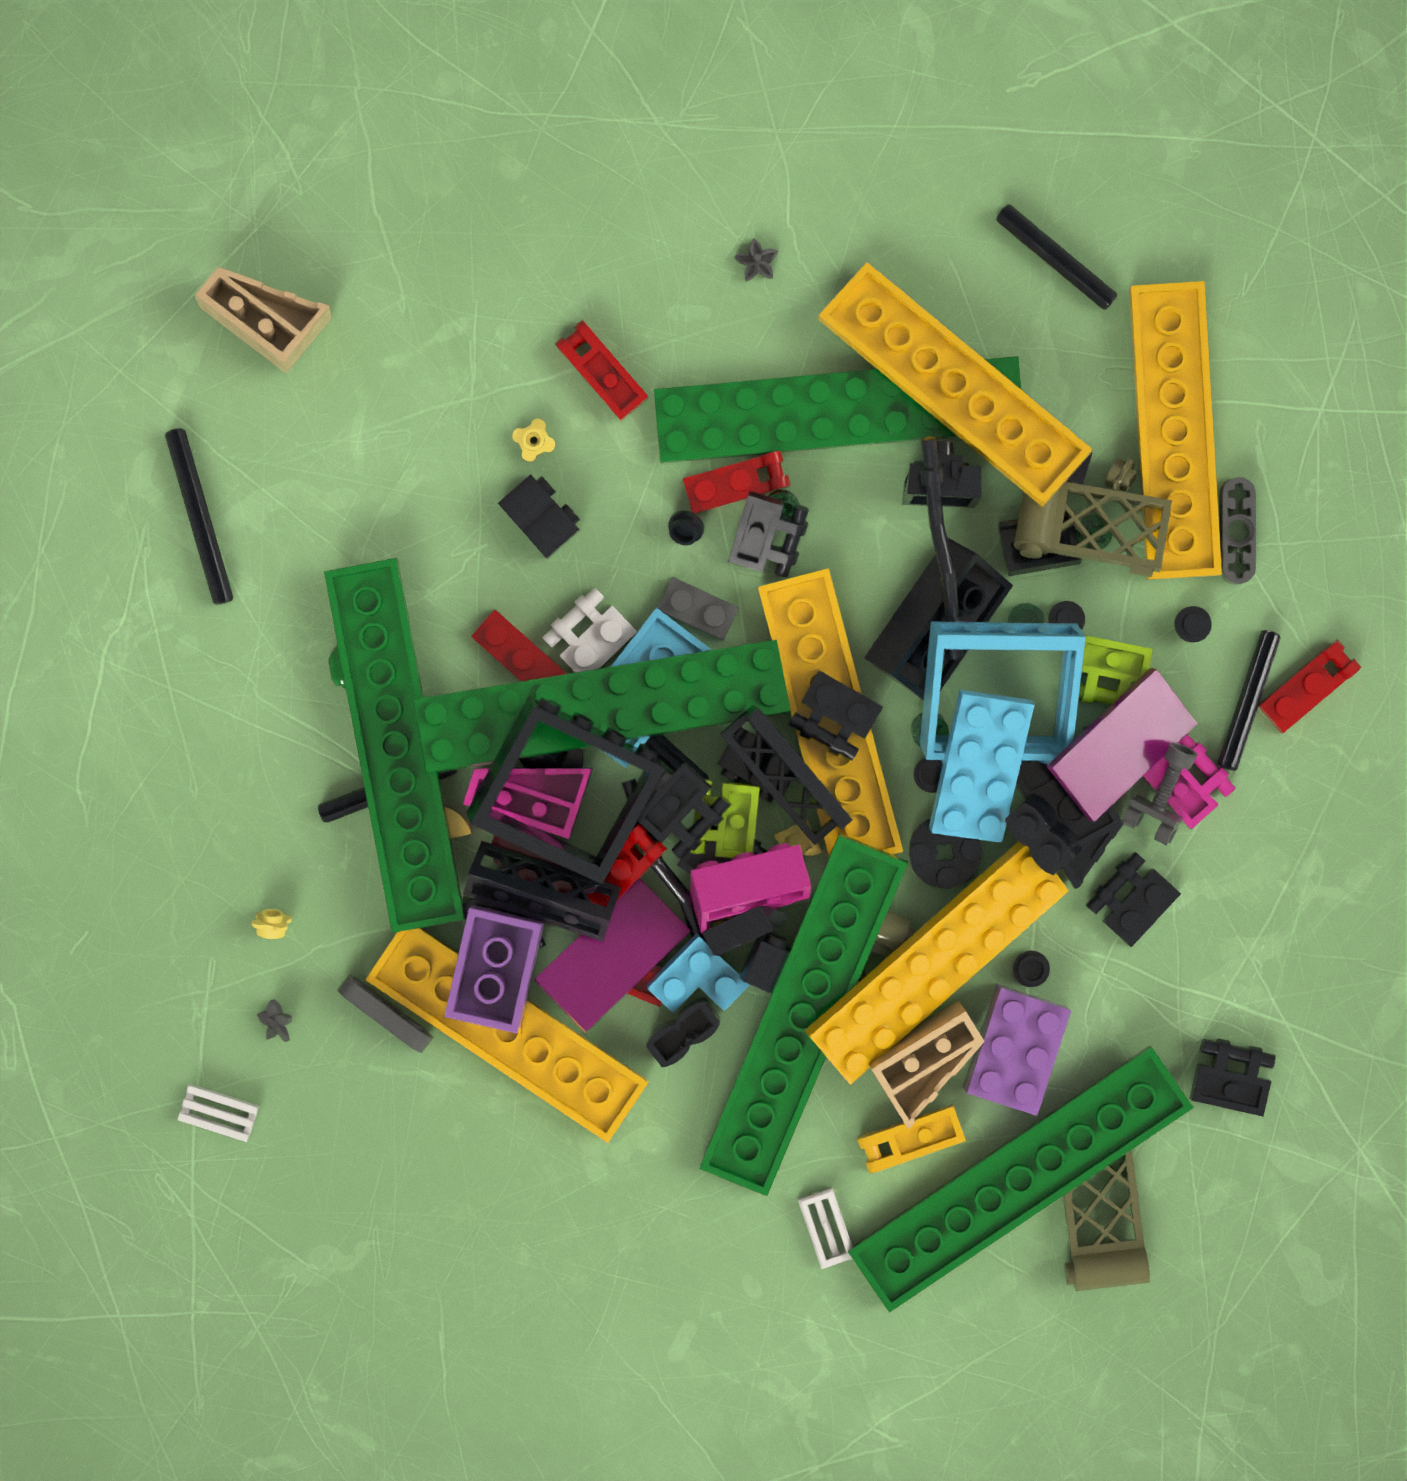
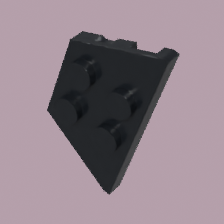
M1023 762L1020 765L1016 784L1024 799L1027 800L1033 794L1043 797L1054 809L1058 822L1068 826L1080 841L1082 850L1071 862L1063 867L1072 887L1077 889L1082 885L1083 879L1095 862H1098L1103 855L1106 846L1111 839H1114L1123 823L1113 805L1095 822L1088 820L1048 769V764Z

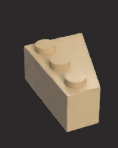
M220 267L213 272L195 294L199 308L286 374L332 319L330 306L326 304L311 302L297 297L292 292L274 289L263 285V282Z
M956 1001L917 1025L892 1049L870 1063L869 1066L909 1130L916 1122L915 1118L929 1102L932 1103L939 1095L938 1091L951 1076H955L985 1041L961 1003Z

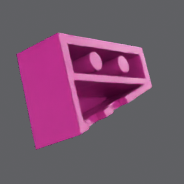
M490 768L474 769L463 802L464 805L470 806ZM513 768L492 809L531 827L569 839L572 835L593 768Z
M779 844L771 847L766 853L754 855L752 852L741 853L734 856L732 861L720 864L717 861H708L699 864L695 870H691L690 895L701 934L711 928V923L728 917L733 918L757 906L762 905L777 909L810 897L811 883L800 845L790 847L789 844Z

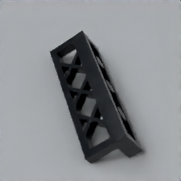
M752 705L719 733L813 845H816L835 827L843 829L853 820L758 707ZM747 721L756 731L755 747L740 746L731 736ZM761 738L770 748H761ZM746 752H754V762ZM760 753L776 754L780 759L778 775L763 774L759 769ZM785 766L793 776L784 775ZM768 779L778 780L777 789ZM784 780L798 781L803 786L802 802H788L782 796ZM808 794L816 803H808ZM792 807H800L801 815L799 816ZM807 808L822 809L830 818L815 833L806 824Z
M481 840L467 876L463 895L603 942L621 887L605 881L603 884L598 883L572 870ZM484 855L499 859L504 867L493 870L481 866ZM523 869L535 871L539 879L530 882L523 880L517 871ZM562 880L570 883L574 890L562 893L556 891L552 883ZM598 892L610 896L607 907L592 903L587 895Z

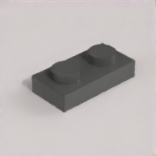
M672 577L658 609L666 615L724 641L739 607Z

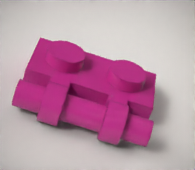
M1186 734L1178 743L1191 748L1197 753L1194 763L1207 778L1200 784L1187 769H1183L1172 790L1173 792L1167 805L1175 814L1183 817L1182 822L1192 830L1218 806V803L1209 795L1215 788L1224 797H1227L1236 787L1227 778L1229 774L1223 767L1218 768L1205 754L1207 749L1200 742L1195 743ZM1164 756L1142 776L1155 792H1157L1169 766V762L1165 760Z

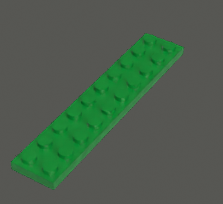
M1018 356L985 359L1021 389ZM878 369L654 389L661 464L761 455L775 451L783 453L915 441L931 436L936 437V439L958 437Z
M392 558L324 571L391 931L396 933L466 919L439 774H426L413 704V699L424 698L398 559Z
M777 640L413 699L426 774L493 763L528 696L539 701L541 698L548 701L551 699L561 706L560 711L570 716H573L574 712L580 713L594 722L593 727L604 732L607 728L614 729L623 734L627 740L732 723L752 705L758 707L766 717L786 714L791 711ZM538 721L519 759L592 746Z
M838 834L791 946L789 958L770 996L699 1169L768 1196L826 1058L806 1034L805 1030L857 985L908 865L907 860L843 834Z
M1150 1045L853 1245L848 1250V1253L890 1313L1194 1107Z

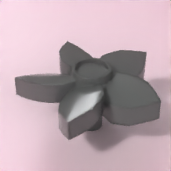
M754 238L750 243V253H740L734 256L740 264L748 265L744 273L746 282L753 279L757 273L764 278L773 279V270L769 263L776 258L777 250L765 249L762 251L760 243Z
M275 999L269 1001L266 1011L257 1014L262 1024L268 1026L266 1040L274 1038L278 1034L284 1042L290 1041L285 1025L291 1023L292 1016L282 1013V1007Z

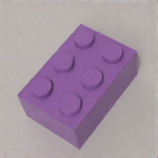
M472 905L468 910L444 1017L518 1033L523 1020L545 922Z
M996 984L980 1033L985 1042L973 1054L963 1088L966 1093L1038 1116L1071 1010L1065 1005Z

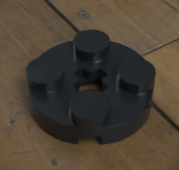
M931 818L923 821L914 830L909 840L908 855L915 874L925 883L933 887L951 889L967 882L976 873L980 865L982 846L979 839L934 834L929 829ZM949 842L952 843L954 847L951 852L954 854V857L951 860L945 858L941 862L938 861L936 857L939 852L935 849L939 843L944 846Z

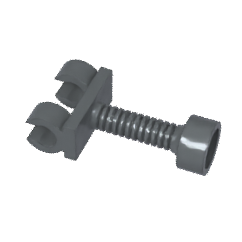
M1171 742L1164 756L1165 760L1169 762V766L1153 801L1140 795L1133 797L1123 816L1122 823L1134 829L1135 826H1139L1146 813L1162 821L1154 840L1166 846L1168 843H1171L1183 817L1165 809V806L1183 769H1191L1197 753L1185 745Z

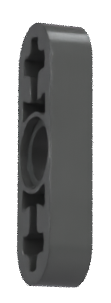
M1242 477L1233 478L1224 483L1219 493L1221 576L1226 582L1233 585L1248 582L1256 571V491L1254 485ZM1236 485H1239L1240 491L1246 492L1247 495L1246 498L1240 500L1239 511L1247 509V516L1236 514L1228 517V510H1236L1235 498H1229L1228 492L1234 490ZM1233 521H1241L1247 527V536L1241 542L1233 541L1228 535V527ZM1247 546V552L1239 553L1240 564L1246 565L1247 570L1240 573V578H1236L1235 572L1229 571L1228 568L1229 564L1235 563L1236 552L1228 553V547L1241 548Z
M348 975L337 989L345 999L412 1049L422 1053L433 1039V1036L424 1027L358 978Z

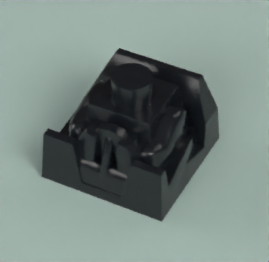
M936 441L938 463L943 467L944 482L941 483L942 506L975 508L982 498L981 466H970L969 463H963V456L954 455V442ZM915 461L909 465V473L904 481L902 505L927 506L926 486L921 483L920 468L924 466L923 461Z

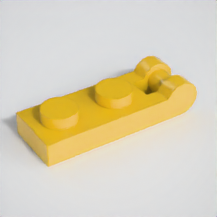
M953 1104L916 1117V1122L909 1130L904 1122H900L857 1137L859 1147L865 1150L868 1159L865 1162L868 1172H879L966 1141ZM888 1141L892 1153L881 1155L878 1144Z

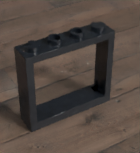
M528 696L466 814L471 825L603 884L666 768L658 758L659 753L649 749L647 745L640 743L637 748L627 743V738L614 729L607 728L604 732L593 727L594 722L580 713L574 712L573 716H570L560 711L561 706L551 699L548 701L541 698L539 701ZM538 721L643 770L597 856L492 809Z

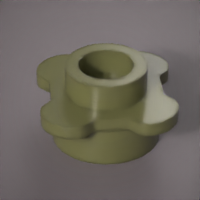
M1129 458L1126 462L1117 459L1107 475L1105 485L1111 487L1112 490L1128 491L1137 475V471L1134 470L1135 464L1132 463L1133 459Z

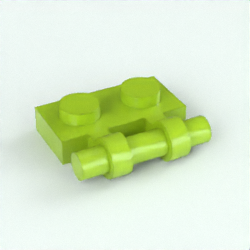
M1085 635L1082 673H1086L1084 684L1080 683V701L1088 704L1097 701L1112 705L1131 687V683H1135L1149 670L1153 649ZM1099 676L1118 680L1117 689L1111 690L1097 687Z
M704 779L712 786V780ZM723 782L722 796L731 803V806L724 812V819L718 825V829L710 828L701 838V845L695 851L690 850V852L705 854L706 841L717 842L715 852L717 857L733 858L741 853H753L760 786ZM711 788L703 798L712 805L719 796L711 795ZM697 810L694 811L693 825L702 816Z

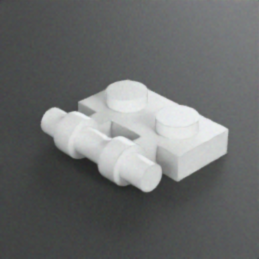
M595 587L585 597L581 595L574 601L576 605L562 619L559 617L550 624L552 628L542 637L552 648L562 638L570 645L560 657L575 673L600 669L637 633L634 627L613 605L603 615L595 609L605 598ZM587 615L593 624L578 638L571 629Z

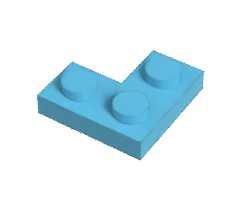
M696 933L645 986L674 1013L698 987L725 1011L750 984L742 981L739 978L740 974L720 955L714 956L707 942Z

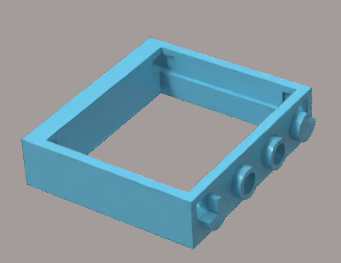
M931 622L920 747L926 760H941L943 764L949 735H936L944 649L1063 651L1053 736H1027L1021 763L1023 761H1039L1049 764L1074 741L1086 638L1078 624Z

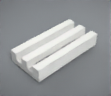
M194 1084L188 1085L187 1095L183 1100V1107L177 1120L244 1142L249 1141L259 1105ZM196 1095L249 1112L248 1118L193 1101ZM190 1110L245 1126V1128L241 1130L191 1114Z
M832 1186L825 1188L824 1191H817L811 1193L812 1195L799 1197L798 1202L821 1269L852 1259L848 1253V1250L852 1248V1243ZM827 1198L829 1199L846 1252L842 1254L839 1253L822 1200ZM812 1203H815L833 1256L827 1259L808 1207Z

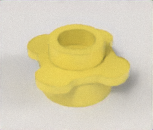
M534 419L530 426L524 429L517 428L513 432L512 438L514 442L519 443L522 449V458L525 461L533 462L537 456L542 455L544 452L550 453L555 448V441L548 436L545 430L546 423L541 419ZM532 437L537 438V442L535 444H532L530 442V439Z
M265 909L262 912L256 913V920H252L251 925L256 928L258 936L266 939H279L285 936L288 929L287 923H291L292 917L283 914L282 911L277 909Z

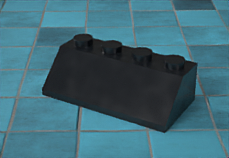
M948 538L956 575L959 612L963 614V621L989 622L1014 585L977 553ZM936 554L864 657L882 673L923 701L931 622H941V615L944 614L941 576ZM944 649L940 691L963 659H949L947 649ZM962 649L963 658L969 649Z

